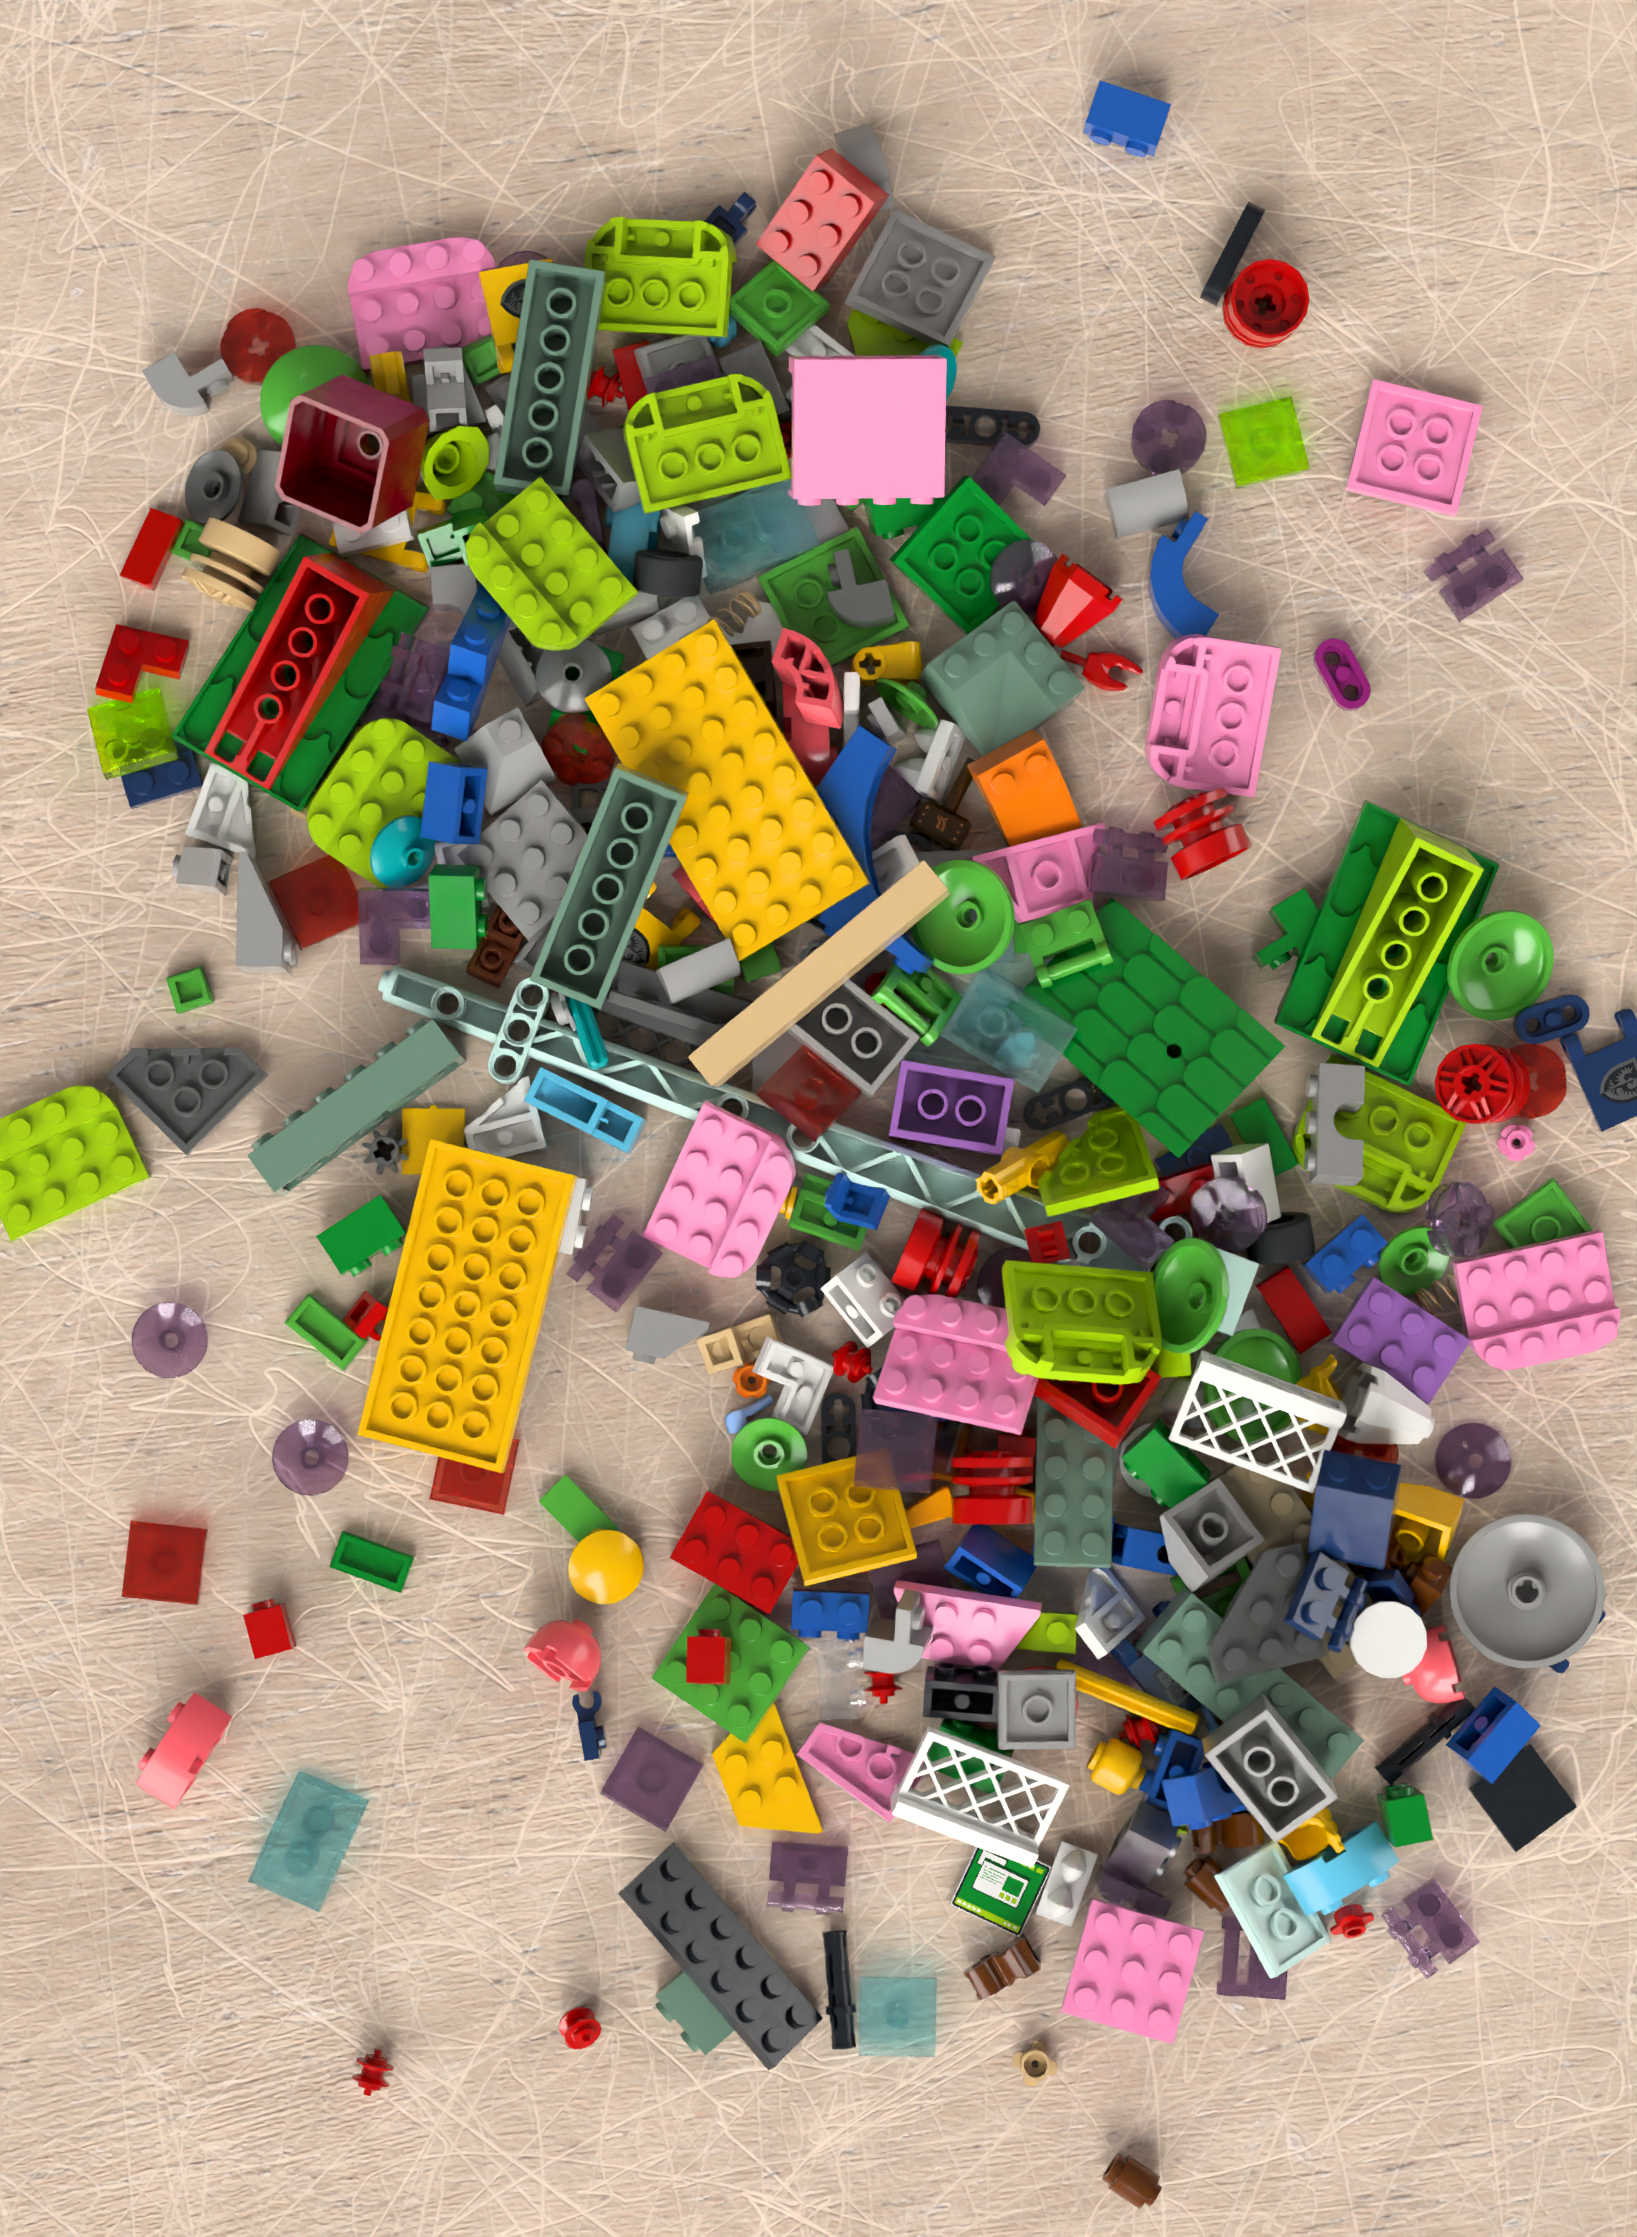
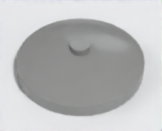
M1519 1514L1500 1518L1487 1524L1474 1533L1464 1544L1455 1559L1450 1575L1449 1599L1452 1613L1459 1629L1469 1643L1479 1652L1503 1665L1534 1669L1554 1665L1567 1659L1581 1649L1590 1639L1602 1615L1605 1585L1602 1570L1594 1552L1579 1534L1554 1519L1540 1515Z

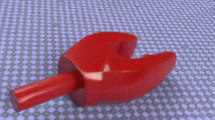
M1062 650L1060 654L1062 660L1082 666L1081 675L1092 685L1106 691H1123L1128 687L1126 684L1110 677L1109 671L1113 667L1135 675L1143 673L1139 665L1126 656L1115 652H1089L1087 658Z

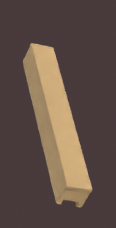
M923 860L691 1053L688 1058L711 1086L720 1087L950 895L949 889Z

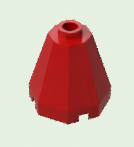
M1063 553L1052 567L1033 620L1035 627L1052 648L1057 645L1061 649L1113 614L1124 601L1119 595H1115L1111 599L1109 596L1113 590L1080 564L1072 563L1068 566L1067 563L1071 558Z

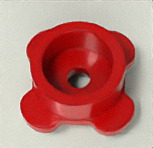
M1359 1904L1341 1907L1334 1913L1336 1925L1330 1928L1331 1934L1339 1935L1343 1933L1346 1938L1358 1937L1366 1931L1365 1926L1374 1920L1373 1913H1365L1363 1907Z

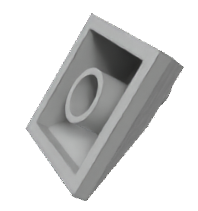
M518 707L485 724L472 734L467 742L463 741L455 748L462 764L488 769L484 804L490 815L517 802L539 781L543 780L550 784L557 780Z
M1219 1478L1160 1516L1169 1562L1191 1593L1222 1574L1264 1541L1261 1534Z

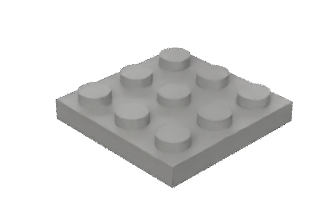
M893 209L846 298L845 305L932 346L938 344L949 348L993 265L995 256Z
M541 780L480 834L479 844H469L457 855L465 865H481V878L487 879L488 893L527 940L533 941L553 923L588 832L548 784Z

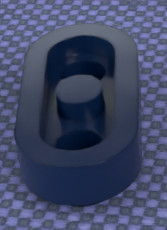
M1564 994L1522 1008L1514 1018L1513 1028L1516 1036L1523 1042L1541 1044L1584 1028L1589 1020L1590 1011L1587 1003L1581 997ZM1566 1006H1571L1574 1012L1573 1016L1565 1020L1562 1017V1010ZM1530 1018H1535L1538 1026L1536 1030L1529 1032L1526 1028V1022Z

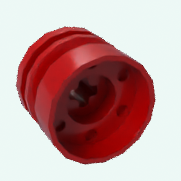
M1266 259L1252 263L1240 272L1225 293L1222 306L1225 326L1232 337L1245 346L1257 349L1277 346L1290 337L1307 315L1310 300L1307 283L1299 271L1286 262ZM1261 300L1267 302L1266 309L1269 310L1264 315L1258 313V304Z
M1224 788L1211 792H1200L1171 806L1163 816L1153 822L1157 832L1174 826L1175 830L1161 840L1163 845H1170L1180 841L1183 845V848L1170 858L1181 881L1208 871L1252 847L1241 823L1224 827L1221 822L1235 810L1233 805L1215 809V805L1228 798Z
M1475 1043L1462 1045L1449 1052L1438 1066L1434 1081L1436 1097L1444 1111L1454 1119L1469 1124H1494L1509 1120L1517 1115L1526 1104L1531 1088L1529 1071L1521 1057L1509 1048L1492 1044ZM1474 1077L1478 1078V1082L1482 1084L1481 1090H1476L1477 1086L1472 1083Z
M921 1209L891 1282L915 1291L922 1279L927 1278L931 1280L928 1294L936 1295L941 1284L948 1287L945 1294L946 1297L956 1298L965 1289L978 1258V1245L981 1233L972 1230L966 1245L958 1242L963 1225L957 1224L949 1238L941 1235L944 1218Z
M972 1451L961 1457H951V1467L969 1468V1476L951 1477L952 1483L969 1486V1494L952 1498L953 1524L1033 1523V1497L1015 1494V1486L1032 1482V1476L1015 1475V1467H1032V1457L1022 1456L1011 1451Z

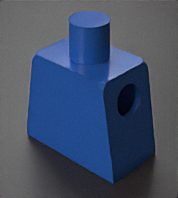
M1114 1523L1112 1563L1174 1576L1178 1575L1169 1562L1162 1532ZM1161 1547V1554L1157 1557V1552Z

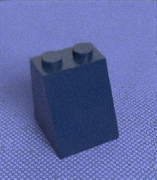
M1324 1450L1316 1484L1308 1555L1321 1552L1332 1560L1384 1570L1399 1500L1401 1465Z

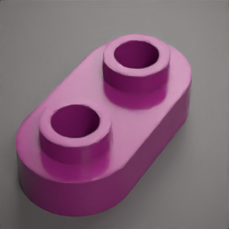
M1331 638L1323 641L1316 649L1313 658L1315 668L1334 703L1339 708L1346 711L1360 709L1368 701L1371 693L1370 683L1350 646L1343 640ZM1329 653L1337 655L1339 663L1335 666L1329 665L1326 662V655ZM1347 686L1355 688L1357 692L1356 697L1352 699L1347 698L1343 692L1344 688Z

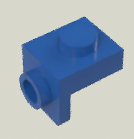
M838 1172L834 1182L827 1188L825 1207L837 1221L877 1230L890 1195L886 1190L854 1183L846 1174Z

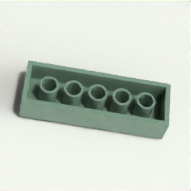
M529 260L493 483L495 490L498 492L519 495L541 477L562 502L571 503L606 286L605 271Z
M618 763L613 771L529 981L601 1010L689 792Z
M424 1019L416 1022L406 1030L405 1033L408 1037L398 1045H395L392 1041L375 1053L377 1060L371 1065L364 1067L361 1064L344 1076L345 1084L337 1090H333L332 1087L327 1088L313 1099L316 1104L307 1112H302L301 1110L294 1112L282 1122L285 1127L276 1135H271L269 1132L251 1145L254 1151L247 1156L274 1193L282 1196L286 1195L466 1062L434 1019L426 1022Z
M1183 1587L1134 1646L1224 1723L1264 1694L1332 1779L1364 1740L1280 1668L1215 1683L1206 1644L1213 1632L1217 1631L1223 1619Z

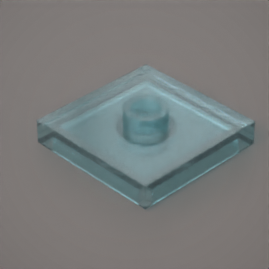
M860 1976L858 2055L935 2057L937 1978Z

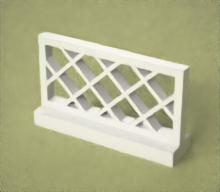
M1201 1350L1196 1362V1369L1168 1440L1313 1493L1317 1484L1324 1450H1331L1339 1428H1342L1346 1419V1403ZM1200 1380L1216 1386L1221 1398L1201 1406L1195 1394ZM1223 1389L1233 1393L1226 1395ZM1242 1396L1252 1399L1257 1411L1237 1419L1229 1402ZM1193 1400L1196 1409L1188 1411ZM1260 1403L1266 1404L1268 1407L1262 1409ZM1224 1404L1232 1422L1212 1430L1204 1412ZM1277 1410L1289 1413L1293 1425L1273 1433L1265 1415ZM1200 1415L1207 1430L1206 1433L1194 1438L1180 1433L1184 1421ZM1296 1416L1304 1418L1305 1420L1298 1422ZM1261 1418L1268 1435L1248 1443L1241 1425ZM1314 1423L1329 1428L1325 1440L1309 1446L1302 1431V1428ZM1236 1428L1243 1446L1231 1451L1222 1449L1215 1436ZM1297 1431L1304 1449L1284 1457L1276 1439ZM1211 1439L1213 1445L1203 1441ZM1272 1441L1279 1459L1268 1464L1257 1462L1252 1449ZM1320 1450L1317 1459H1315L1313 1452ZM1247 1452L1249 1458L1241 1456L1240 1454ZM1308 1455L1313 1465L1309 1479L1306 1480L1293 1475L1288 1463ZM1283 1465L1285 1472L1276 1468Z
M928 1726L900 1785L896 1784L890 1796L892 1815L1033 1868L1039 1856L1038 1847L1069 1787V1780ZM932 1741L948 1746L951 1755L931 1762L927 1751ZM977 1757L984 1761L987 1769L966 1776L960 1761ZM924 1759L926 1765L920 1766ZM955 1764L961 1778L941 1785L935 1771ZM1008 1770L1019 1774L1022 1782L1001 1789L996 1777L997 1774ZM930 1773L935 1784V1788L924 1792L910 1788L914 1778ZM991 1777L996 1791L976 1798L970 1784ZM1044 1783L1056 1788L1051 1798L1036 1802L1031 1788ZM965 1786L971 1801L960 1805L948 1802L945 1793ZM1026 1791L1031 1805L1011 1812L1005 1797ZM997 1800L1001 1801L1006 1814L993 1819L983 1815L980 1809L981 1806ZM1046 1809L1042 1816L1040 1811ZM1033 1813L1036 1814L1039 1824L1034 1834L1018 1829L1015 1820Z

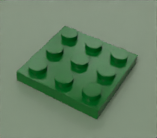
M964 475L889 560L967 635L991 615L1045 552L970 476Z

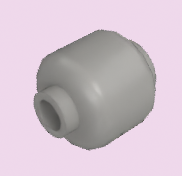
M1193 1373L1189 1377L1178 1376L1161 1399V1406L1167 1412L1164 1420L1172 1426ZM1200 1380L1195 1394L1201 1406L1205 1405L1203 1398V1381ZM1193 1400L1188 1411L1196 1409ZM1204 1412L1205 1415H1206V1417H1207V1419H1208V1418H1209L1208 1412ZM1200 1415L1185 1420L1180 1431L1183 1432L1186 1426L1194 1430L1202 1428L1204 1424Z

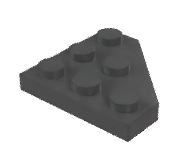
M240 1047L132 1048L106 1076L182 1152L189 1155L268 1074Z
M1300 1543L1261 1551L1257 1555L1247 1579L1243 1585H1240L1225 1612L1227 1614L1217 1631L1213 1632L1206 1644L1215 1683L1327 1656L1323 1637L1322 1639L1312 1640L1284 1621L1306 1568Z

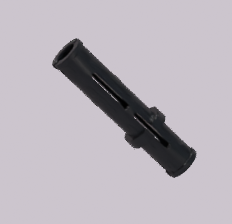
M1465 1697V1699L1450 1702L1436 1715L1432 1712L1427 1717L1429 1721L1374 1768L1390 1786L1393 1785L1394 1781L1417 1763L1444 1738L1446 1740L1450 1739L1453 1736L1451 1732L1472 1714L1475 1707Z
M847 1930L822 1932L829 2003L826 2006V2015H830L832 2049L855 2048L853 2013L856 2012V2004L852 2003Z

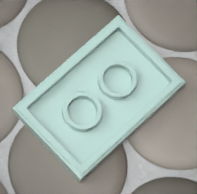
M1273 1840L1267 1841L1214 1875L1270 1979L1279 1976L1332 1940L1317 1912L1306 1916L1283 1877L1292 1867L1279 1843H1275Z

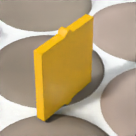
M431 1105L430 1108H402V1139L408 1141V1144L402 1147V1154L409 1157L408 1161L402 1160V1175L422 1174L430 1139L465 1147V1109L438 1108L436 1105Z

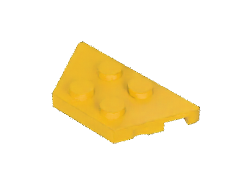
M774 1702L748 1743H744L730 1733L712 1752L713 1759L739 1826L815 1834L823 1832L821 1823Z

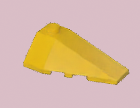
M1308 1471L1306 1475V1480L1309 1479V1476L1311 1474L1310 1471ZM1400 1483L1399 1500L1391 1537H1395L1405 1551V1562L1400 1568L1406 1569L1411 1561L1418 1563L1426 1552H1429L1443 1562L1446 1561L1458 1527L1465 1499L1430 1486ZM1316 1487L1313 1493L1303 1490L1301 1497L1306 1507L1312 1511Z

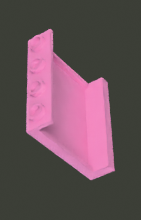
M940 355L789 356V372L792 373L791 489H788V495L793 499H798L799 505L807 506L821 505V499H836V504L857 505L859 498H873V504L879 505L896 504V498H911L912 504H933V498L944 497L947 359Z

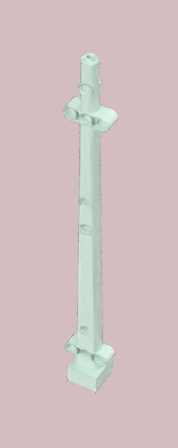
M397 965L394 966L392 971L385 970L379 983L378 991L383 992V1001L494 1043L488 1061V1070L491 1076L501 1084L512 1085L520 1081L526 1071L530 1058L692 1121L696 1120L705 1101L720 1108H723L728 1101H738L743 1106L741 1118L783 1138L795 1161L834 1176L838 1172L846 1174L854 1183L886 1190L893 1199L919 1209H924L1028 1251L1024 1229L1062 1221L1070 1259L1057 1261L1063 1265L1075 1266L1079 1262L1084 1267L1150 1272L1151 1264L1155 1260H1159L1169 1247L1172 1246L1166 1242L1163 1235L1167 1225H1179L1184 1231V1239L1192 1238L1191 1226L1180 1217H1170L1164 1220L1158 1226L1154 1236L1080 1209L1047 1217L1041 1196L1024 1189L1017 1191L995 1205L985 1202L981 1193L977 1191L976 1178L982 1174L727 1083H723L720 1087L711 1086L702 1074L604 1039L602 1040L609 1057L608 1065L592 1070L588 1066L577 1030L573 1032L571 1027L560 1026L557 1022L545 1019L551 1005V991L549 988L529 981L530 978L519 982L510 1005ZM533 986L540 987L543 990L541 1002L534 1006L525 1004V991ZM450 995L456 996L459 1001L457 1011L450 1015L442 1014L440 1011L442 999ZM517 1022H526L530 1028L528 1037L523 1041H514L510 1035L512 1026ZM504 1057H512L516 1061L515 1072L507 1077L500 1076L497 1072L498 1062ZM808 1127L815 1135L812 1144L804 1148L795 1145L793 1142L794 1132L798 1128ZM1092 1233L1097 1236L1100 1246L1096 1253L1085 1254L1080 1250L1078 1241L1081 1235ZM1217 1248L1228 1272L1229 1300L1225 1316L1216 1334L1228 1337L1234 1334L1259 1264Z

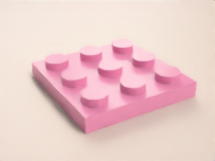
M1373 379L1345 490L1455 517L1483 405Z
M1091 1898L1062 2002L1061 2012L1173 2044L1204 1931Z

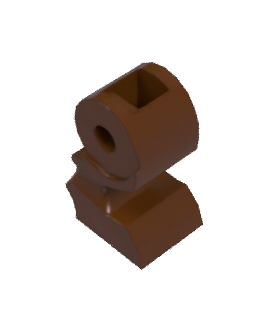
M1250 1811L1232 1813L1231 1817L1212 1821L1211 1826L1191 1830L1193 1852L1201 1855L1215 1852L1216 1845H1222L1224 1848H1243L1265 1842L1263 1827Z
M1023 1933L1020 1937L1015 1938L1009 1943L1006 1951L985 1955L963 1973L974 1987L978 2000H982L1007 1986L1013 1985L1016 1979L1027 1978L1041 1970V1962Z

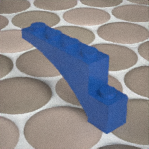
M480 584L451 642L448 673L434 700L431 730L466 742L480 715V709L491 674L511 622L510 617L482 584Z

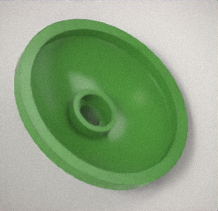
M309 345L286 353L273 364L262 384L260 409L268 432L279 445L282 446L291 399L342 374L370 386L366 374L356 361L335 348L323 345Z
M951 860L941 863L932 868V870L949 889L950 895L911 927L913 939L916 945L934 960L932 964L943 971L953 974H971L982 971L994 964L1003 955L1011 941L1015 925V912L1010 892L1003 880L984 864L972 860ZM973 909L977 913V919L975 922H973L970 917L971 911Z
M1499 910L1478 918L1458 937L1448 960V985L1455 1001L1471 1015L1484 1020H1504L1516 1016L1522 1008L1532 1005L1540 997L1549 982L1554 963L1551 939L1545 928L1537 920L1520 911ZM1492 953L1491 959L1485 962L1488 955Z
M1185 1238L1169 1247L1160 1258L1153 1272L1162 1338L1161 1346L1170 1352L1180 1354L1192 1353L1200 1349L1213 1337L1223 1321L1229 1300L1228 1272L1217 1248L1210 1242L1202 1239Z
M1250 1328L1237 1331L1233 1336L1226 1337L1212 1353L1292 1384H1296L1302 1378L1298 1358L1291 1346L1282 1337L1268 1330ZM1203 1381L1205 1404L1221 1398L1216 1386ZM1223 1389L1226 1395L1233 1393ZM1244 1396L1229 1402L1237 1419L1257 1411L1253 1400ZM1260 1403L1262 1409L1268 1407V1405ZM1224 1404L1207 1411L1217 1428L1232 1422ZM1282 1410L1265 1415L1273 1433L1286 1428L1292 1421L1289 1413ZM1261 1418L1241 1425L1248 1443L1268 1435ZM1236 1428L1223 1433L1233 1440L1242 1442Z

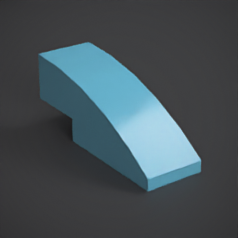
M540 1067L524 1099V1102L629 1155L647 1122L644 1118Z

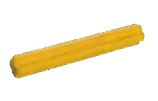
M1060 1659L1057 1662L1054 1670L1076 1671V1690L1183 1734L1192 1735L1199 1719L1197 1714L1066 1660Z

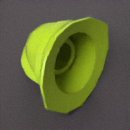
M456 426L426 440L420 470L425 485L435 500L455 499L471 490L482 478L489 463V443L477 426Z

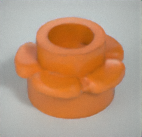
M754 1361L744 1363L743 1367L737 1368L733 1374L736 1392L744 1398H749L750 1396H753V1398L762 1397L767 1392V1384L770 1383V1379L752 1372L756 1363ZM749 1377L755 1378L754 1384L748 1382Z

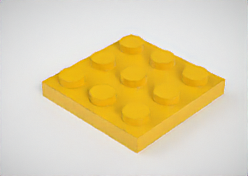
M888 1449L776 1476L805 1586L917 1558L916 1548Z

